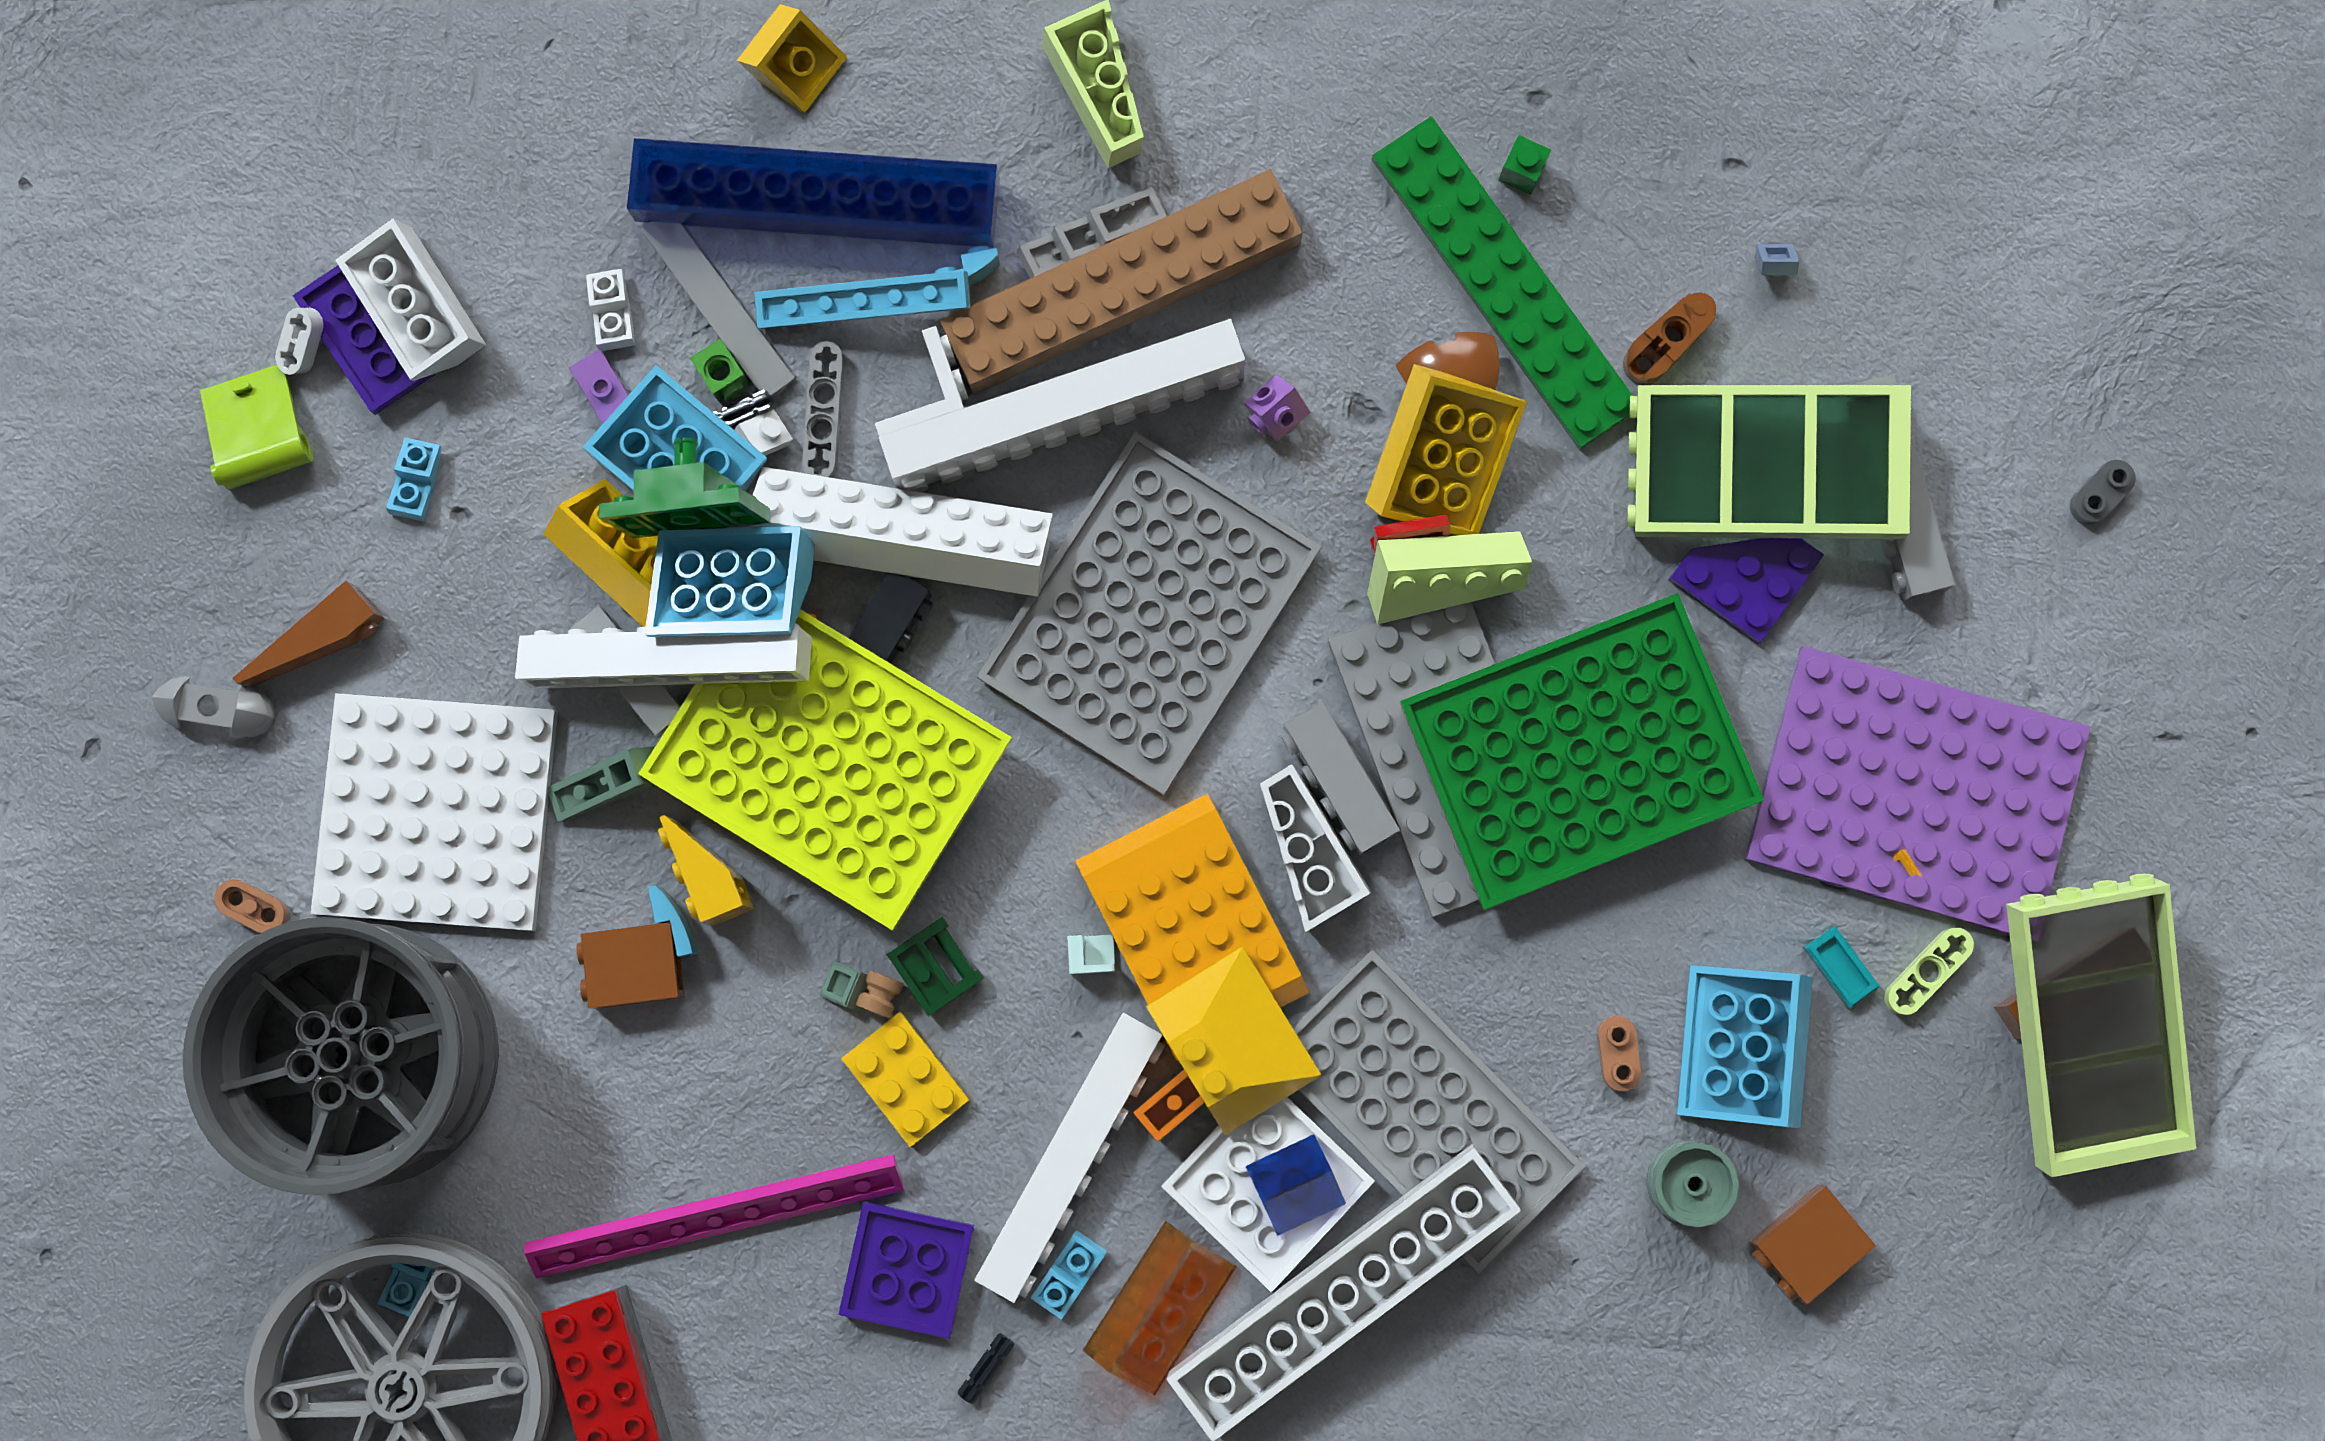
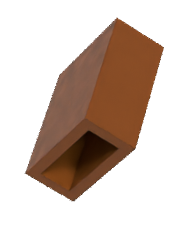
M670 922L581 933L582 942L577 943V958L579 964L584 965L585 980H581L580 990L583 1002H588L589 1009L685 998L681 957L677 956Z
M1819 1184L1749 1242L1756 1250L1752 1256L1766 1272L1772 1269L1781 1280L1777 1283L1781 1292L1791 1302L1797 1299L1798 1302L1806 1305L1876 1247L1827 1186Z

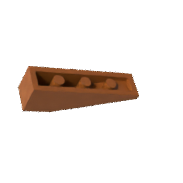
M344 581L232 679L239 685L254 687L351 646L360 640L369 639L378 631V624L385 618L357 586Z

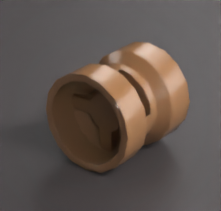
M869 970L866 977V989H868V992L861 993L855 1005L890 1018L894 1010L893 1003L890 1000L901 993L904 983Z

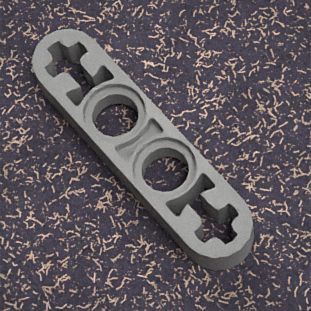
M829 341L816 344L810 354L802 468L805 474L817 475L814 468L810 467V465L817 463L818 451L816 448L811 449V445L819 448L831 447V451L823 449V460L829 467L823 468L821 474L817 476L833 478L837 471L845 361L839 346ZM826 351H831L832 356L837 358L836 361H831L829 364V374L831 377L836 376L835 380L829 377L816 378L817 374L824 376V365L818 358L824 357ZM825 385L832 387L835 395L831 402L821 404L815 400V392L819 387ZM819 421H826L832 425V433L826 439H816L812 435L813 426Z

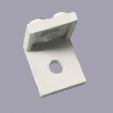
M936 326L922 330L945 399L876 422L875 426L879 437L964 408L962 401L968 399L959 369L951 371L950 367L957 364L947 335L939 337Z

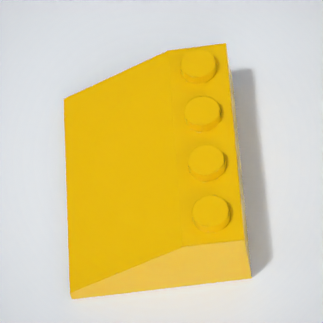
M1414 364L1365 503L1380 516L1403 522L1447 514L1451 534H1479L1527 402L1448 373Z

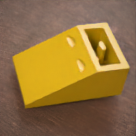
M665 815L659 817L663 827L658 829V833L665 849L671 848L677 862L672 863V869L679 884L685 883L690 897L686 898L685 901L693 919L698 918L700 923L715 926L755 909L740 873L681 823Z

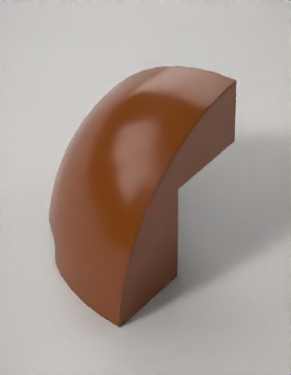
M1481 332L1455 333V340L1440 345H1435L1433 341H1428L1409 352L1396 364L1397 370L1406 384L1414 364L1448 373L1496 390L1499 376V352L1495 337Z

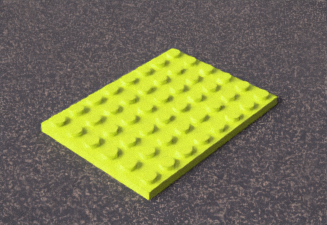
M800 609L795 623L812 637L809 681L695 684L638 774L894 931L1013 738Z

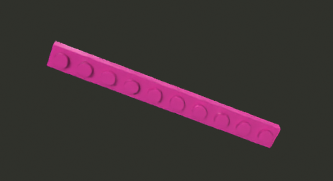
M889 1155L525 1242L524 1254L535 1277L540 1278L904 1191L903 1180L895 1156Z

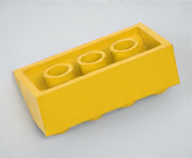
M603 479L558 505L543 535L642 627H646L658 536L633 539L599 519V504L614 502V498L624 496L611 483Z

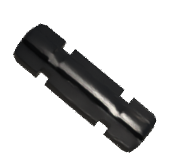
M762 390L753 394L752 399L746 397L723 407L721 412L716 410L713 413L732 428L739 423L756 417L755 414L757 413L763 414L772 410L774 402L769 392Z
M1002 1333L997 1334L990 1344L991 1349L985 1351L969 1374L970 1379H966L958 1390V1395L970 1404L975 1403L982 1393L981 1388L987 1386L1003 1363L1002 1358L1007 1357L1014 1347V1342Z

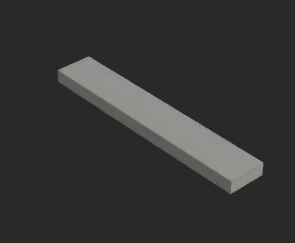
M668 209L640 229L758 391L767 390L773 399L796 382L794 376L671 209Z

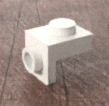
M774 409L739 423L735 428L739 435L764 456L789 446L793 440Z

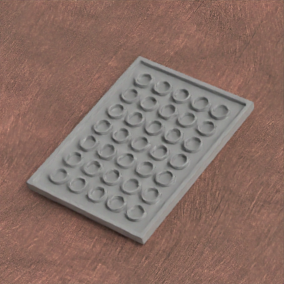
M1134 432L1044 571L1038 597L1028 596L978 673L977 678L1164 796L1320 552L1321 546L1139 433Z

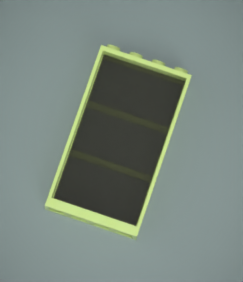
M2152 874L2132 875L2129 877L2130 881L2122 883L2112 880L2098 881L2093 883V888L2084 890L2077 887L2061 888L2057 890V895L2046 897L2042 894L2023 895L2020 897L2019 902L2006 904L2035 1166L2050 1177L2196 1149L2170 884L2155 879Z

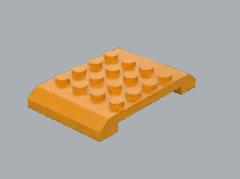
M1208 794L1075 861L1148 1005L1240 947L1244 948L1279 1007L1310 993ZM1171 1049V1051H1172V1053H1173V1055H1174L1176 1061H1178L1176 1055L1174 1054L1173 1050Z

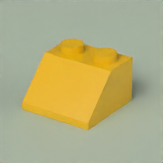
M780 4L737 61L762 85L799 111L805 113L846 60L847 56L801 10Z

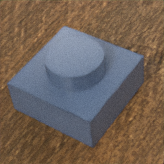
M1757 244L1755 259L1761 275L1779 278L1785 275L1798 274L1799 259L1793 244Z

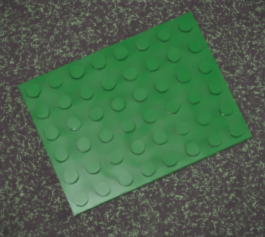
M1678 593L1399 702L1482 910L1764 801Z

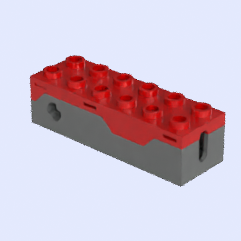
M627 1285L541 1313L577 1441H672Z

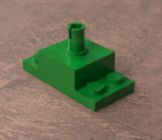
M686 437L682 438L683 443H681L680 438L674 440V466L634 470V498L620 496L614 498V502L599 504V519L633 539L658 536L659 531L721 529L770 523V508L705 462L697 463L698 440Z

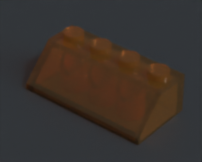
M1165 1221L1093 1332L1083 1351L1109 1373L1156 1395L1168 1376L1169 1371L1179 1359L1237 1266L1188 1233Z

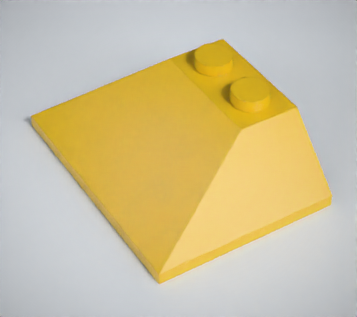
M1243 947L1238 948L1146 1006L1225 1135L1321 1076L1318 1068Z

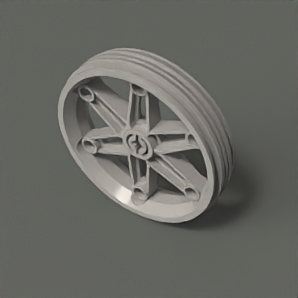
M390 1233L373 1236L342 1247L307 1267L287 1285L267 1311L251 1346L245 1372L244 1413L250 1441H292L284 1418L361 1417L353 1441H370L379 1417L385 1422L395 1424L386 1441H403V1439L406 1441H431L415 1422L429 1411L446 1441H467L448 1406L524 1392L521 1417L513 1441H545L555 1408L556 1366L543 1320L535 1304L518 1281L487 1255L463 1243L432 1234ZM397 1263L422 1265L436 1269L399 1337L346 1275L372 1266ZM444 1273H450L455 1277L457 1282L455 1291L444 1287L442 1283ZM330 1285L337 1286L342 1293L340 1303L330 1298L328 1294ZM468 1285L483 1295L500 1314L514 1339L519 1357L441 1359ZM315 1300L355 1369L280 1383L283 1358L291 1334L303 1313ZM434 1302H437L444 1306L424 1358L408 1350ZM351 1310L388 1353L375 1363H373L345 1316ZM509 1367L520 1369L524 1377L522 1384H516L510 1380L508 1375ZM391 1370H396L395 1372L387 1376ZM492 1373L493 1383L438 1393L437 1375ZM404 1378L403 1390L406 1393L398 1398L400 1385L397 1382ZM365 1382L364 1392L366 1400L311 1402L310 1392ZM282 1391L292 1396V1408L284 1406L281 1402L280 1396ZM416 1398V1401L414 1402V1404H412V1405H407V1404H409L411 1401H413V1400Z

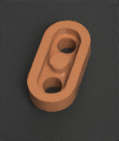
M227 880L215 892V905L222 914L259 933L288 922L289 911L282 900L245 881ZM240 892L243 900L241 904L236 906L233 902V897L236 893ZM269 909L275 911V918L271 922H268L265 917Z
M1608 1017L1600 1023L1597 1030L1602 1078L1605 1084L1613 1090L1629 1091L1639 1083L1641 1078L1636 1029L1633 1023L1625 1017ZM1617 1027L1624 1032V1038L1620 1042L1614 1041L1611 1036L1612 1031ZM1621 1065L1626 1066L1629 1070V1075L1624 1080L1619 1079L1616 1074L1617 1068Z

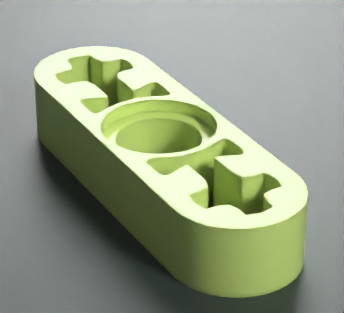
M1950 928L1942 931L1888 986L1884 994L1887 1008L1897 1015L1915 1013L1972 954L1974 949L1972 936L1962 928ZM1948 937L1951 939L1960 937L1962 940L1959 943V947L1962 949L1961 953L1958 951L1951 952L1944 958V960L1950 962L1949 966L1941 957L1933 954L1935 949L1938 954H1942L1950 947V943L1947 940ZM1927 960L1934 962L1939 970L1938 977L1933 982L1924 981L1919 974L1921 964ZM1910 976L1912 981L1917 986L1924 988L1925 991L1922 993L1920 989H1915L1908 996L1911 1004L1909 1006H1898L1896 1002L1899 997L1896 991H1907L1914 984L1907 980Z

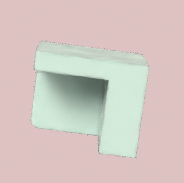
M1112 935L1067 936L1069 974L1115 972L1114 938Z

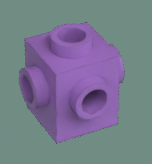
M1275 375L1269 382L1259 387L1244 402L1252 415L1248 420L1254 429L1261 435L1268 433L1277 441L1289 434L1299 422L1311 413L1295 387L1278 375Z

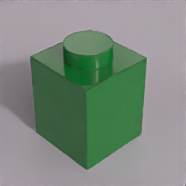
M1518 135L1502 168L1499 181L1531 195L1546 165L1551 149Z

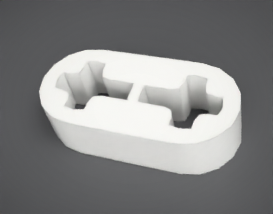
M295 308L288 312L275 355L276 364L283 373L288 375L304 374L311 369L323 331V320L317 310L313 308Z

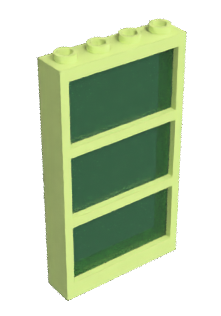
M1638 385L1637 396H1630V418H1637V432H1629V454H1636V469H1629L1628 491H1635V505H1628V527H1635V537L1906 539L1910 534L1911 385Z

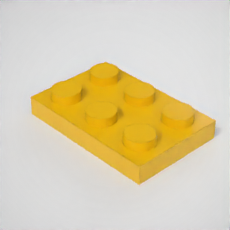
M902 1012L896 1014L841 1058L909 1147L915 1145L970 1101Z

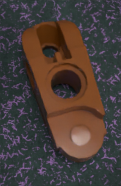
M1699 292L1692 295L1689 293L1645 330L1632 343L1624 356L1623 368L1627 377L1639 385H1651L1659 381L1716 319L1714 316L1717 308L1713 298L1706 293ZM1672 328L1677 330L1681 335V341L1674 342L1669 340L1665 335V329ZM1646 357L1650 359L1651 368L1648 370L1641 369L1638 365L1640 358Z

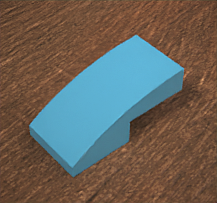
M656 885L649 886L648 891L655 923H671L677 956L686 958L699 955L691 928L679 906L662 887Z

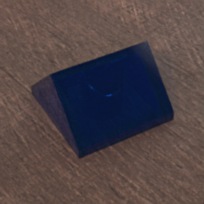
M1314 1134L1246 1165V1169L1277 1236L1346 1204L1333 1171Z

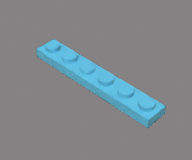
M964 270L754 292L758 329L971 309L968 272Z

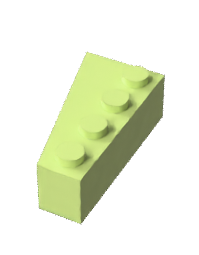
M1105 0L1045 27L1042 48L1107 168L1140 154L1144 136L1133 93L1130 91L1125 62L1122 60L1117 30L1114 28L1109 0Z
M1521 532L1378 540L1367 595L1378 625L1523 590L1526 588L1532 560Z

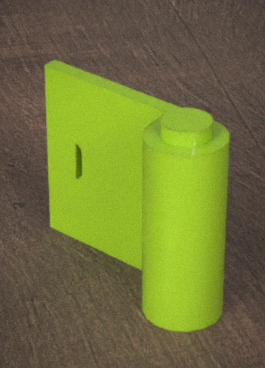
M277 364L200 390L214 464L210 466V469L218 486L224 485L227 490H231L313 462L314 457L309 440L298 425L288 375L283 373Z

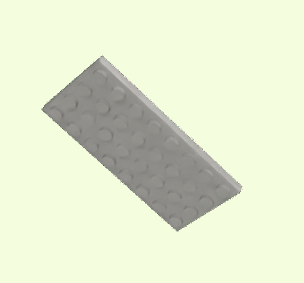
M1472 603L1460 604L1378 625L1376 622L1329 639L1328 644L1395 822L1400 829L1401 838L1431 917L1478 901L1399 703L1401 700L1495 664Z
M1373 950L1351 969L1293 1027L1321 1073L1320 1077L1299 1090L1402 1196L1473 1144L1519 1205L1521 1211L1461 1256L1478 1274L1586 1167Z

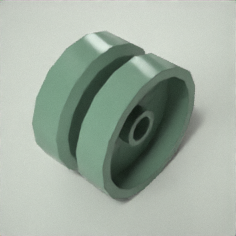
M1685 1140L1669 1144L1655 1155L1648 1167L1646 1185L1649 1198L1659 1213L1682 1225L1703 1227L1715 1224L1729 1214L1737 1201L1739 1181L1735 1166L1725 1153L1709 1144ZM1692 1177L1694 1181L1698 1182L1696 1189L1688 1187V1181Z

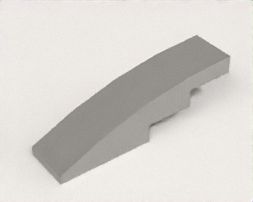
M1151 187L1089 210L1086 217L1056 227L1052 234L1019 246L1017 254L1029 278H1032L1166 217V214Z
M598 605L570 629L602 633V630L605 628H619L601 606ZM665 685L615 686L656 737H659L666 731L681 707L666 689Z

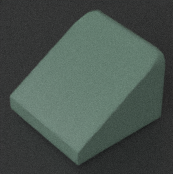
M833 961L819 996L861 1012L864 1008L855 1004L861 993L868 992V989H866V977L868 974Z

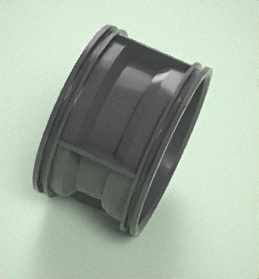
M307 918L284 923L253 937L238 947L214 971L194 1004L188 1021L183 1049V1076L187 1097L200 1129L216 1151L234 1168L263 1185L281 1191L306 1195L336 1194L361 1188L389 1185L413 1178L435 1167L458 1149L480 1121L492 1095L498 1071V1033L489 1000L474 974L455 954L435 940L420 933L394 926L369 924L344 918ZM342 957H361L360 964L341 1002L338 1004L302 975L306 970L329 960ZM399 973L418 990L431 1013L398 1018L390 1017L389 1014ZM275 1001L297 1034L299 1043L297 1046L256 1065V1046L259 1031L270 1006ZM354 1008H359L363 1015L362 1022L357 1028H354L349 1021V1015ZM320 1018L325 1023V1033L318 1039L314 1036L312 1027L314 1022ZM382 1034L389 1040V1048L383 1055L376 1049V1040ZM439 1052L436 1079L432 1091L427 1098L404 1072V1066ZM307 1056H310L315 1062L314 1071L309 1076L302 1070L303 1060ZM370 1072H374L379 1079L378 1087L374 1092H370L365 1085L366 1077ZM334 1082L340 1086L342 1091L341 1097L336 1103L332 1102L328 1095V1090ZM308 1092L312 1093L313 1115L309 1145L294 1137L278 1122L265 1100ZM365 1106L402 1131L389 1142L375 1149L360 1154L348 1155L363 1107Z

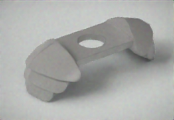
M183 676L169 680L160 686L152 696L154 708L166 723L175 728L180 727L181 721H189L232 728V735L237 738L245 736L256 737L259 734L266 733L275 719L272 701L264 693L256 691L250 686H242L239 692L189 684L190 677ZM213 695L219 701V709L212 716H204L199 710L200 701L205 696Z

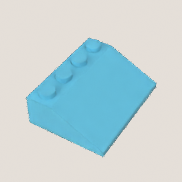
M657 365L651 369L583 446V449L592 459L633 493L634 470L674 466V440L677 438L681 439V443H683L682 438L684 437L698 440L697 463L705 462L736 483V485H739L745 492L767 461L766 456Z
M801 526L659 531L645 635L647 637L791 634L811 581L815 551L814 542Z
M1690 965L1677 1115L1801 1128L1813 978L1801 974Z

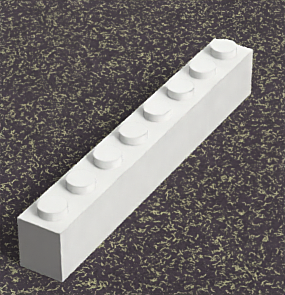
M796 623L791 634L647 637L645 635L646 627L637 628V632L605 628L602 630V633H590L586 630L571 629L568 631V634L558 635L552 631L538 630L534 632V635L519 636L515 679L531 689L809 681L812 637Z
M1122 1013L974 1281L1013 1303L1019 1295L1026 1298L1036 1280L1034 1276L1030 1275L1037 1261L1043 1265L1045 1264L1055 1244L1049 1241L1056 1228L1061 1231L1064 1230L1073 1213V1210L1067 1208L1074 1194L1082 1197L1092 1177L1086 1174L1093 1161L1100 1164L1110 1146L1109 1143L1104 1141L1111 1127L1118 1131L1129 1111L1123 1108L1129 1095L1138 1096L1147 1079L1141 1075L1148 1061L1155 1065L1164 1049L1165 1044L1160 1042L1161 1033Z

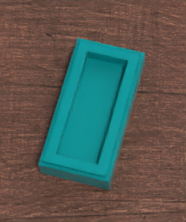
M1836 926L1830 927L1803 947L1847 1009H1851L1880 987Z

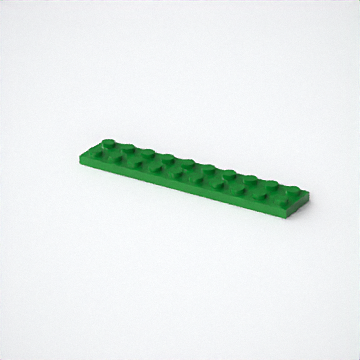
M1430 116L1373 154L1371 160L1577 448L1579 450L1629 417L1630 396H1633L1434 118Z

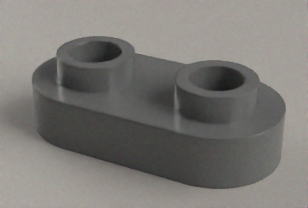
M2111 460L2098 468L2073 495L2070 501V511L2073 517L2078 522L2087 525L2103 520L2134 487L2136 476L2133 468L2122 460ZM2113 472H2117L2122 476L2121 483H2116L2113 480ZM2089 498L2097 501L2098 508L2096 510L2089 507Z

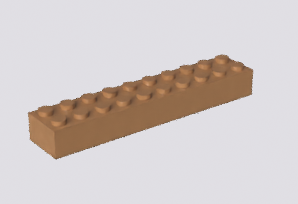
M1269 169L970 306L971 309H963L940 319L944 334L948 337L951 349L970 390L975 395L1300 246L1302 231L1272 169Z

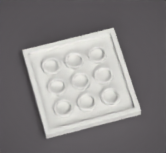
M1286 1097L1227 1135L1224 1134L1218 1125L1161 1187L1272 1292L1375 1180Z

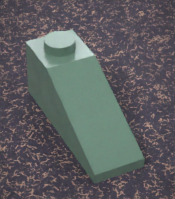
M655 746L625 750L549 786L548 795L557 821H566L657 786L638 774Z

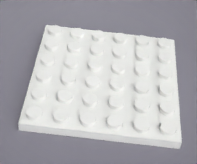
M335 693L311 914L536 931L549 804L548 787L551 784L558 711L554 709Z

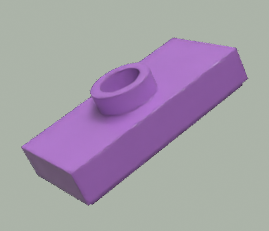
M600 349L569 367L603 424L628 396L627 391Z

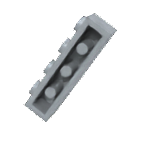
M1323 702L1284 724L1283 730L1286 734L1281 738L1292 756L1297 753L1305 765L1300 768L1304 778L1311 788L1317 785L1324 798L1319 800L1330 820L1335 817L1338 819L1344 829L1339 832V835L1350 852L1356 849L1360 856L1400 831Z

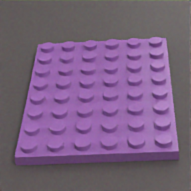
M1802 646L1799 649L1762 790L1764 801L1758 805L1744 860L2010 935L2006 904L2019 902L2021 896L2028 894L2049 896L2091 726ZM1905 848L1922 876L1913 875L1910 877L1901 861L1895 862L1893 859L1894 854ZM2044 916L2029 918L2031 941H2038Z

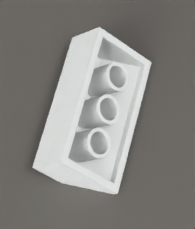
M393 218L335 260L410 380L415 381L458 366L486 346L411 226Z

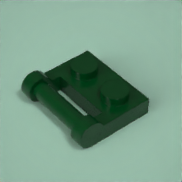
M943 917L886 954L928 1017L985 979L979 969L976 971L973 969L947 930L949 925ZM930 939H936L961 976L962 980L955 985L951 983L925 943Z

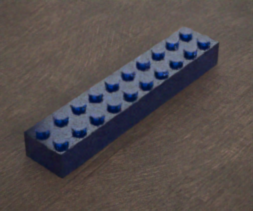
M634 138L627 210L635 222L675 223L687 226L976 247L988 246L994 248L1000 176L997 164Z

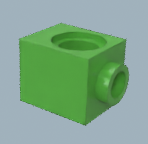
M721 338L690 357L718 402L723 399L729 401L738 397L744 391V386L749 384ZM726 366L730 368V373L726 379L721 381L713 379L714 372L719 367Z

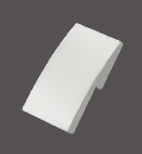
M617 269L586 275L589 306L593 312L598 349L606 351L635 346L632 316L623 270Z

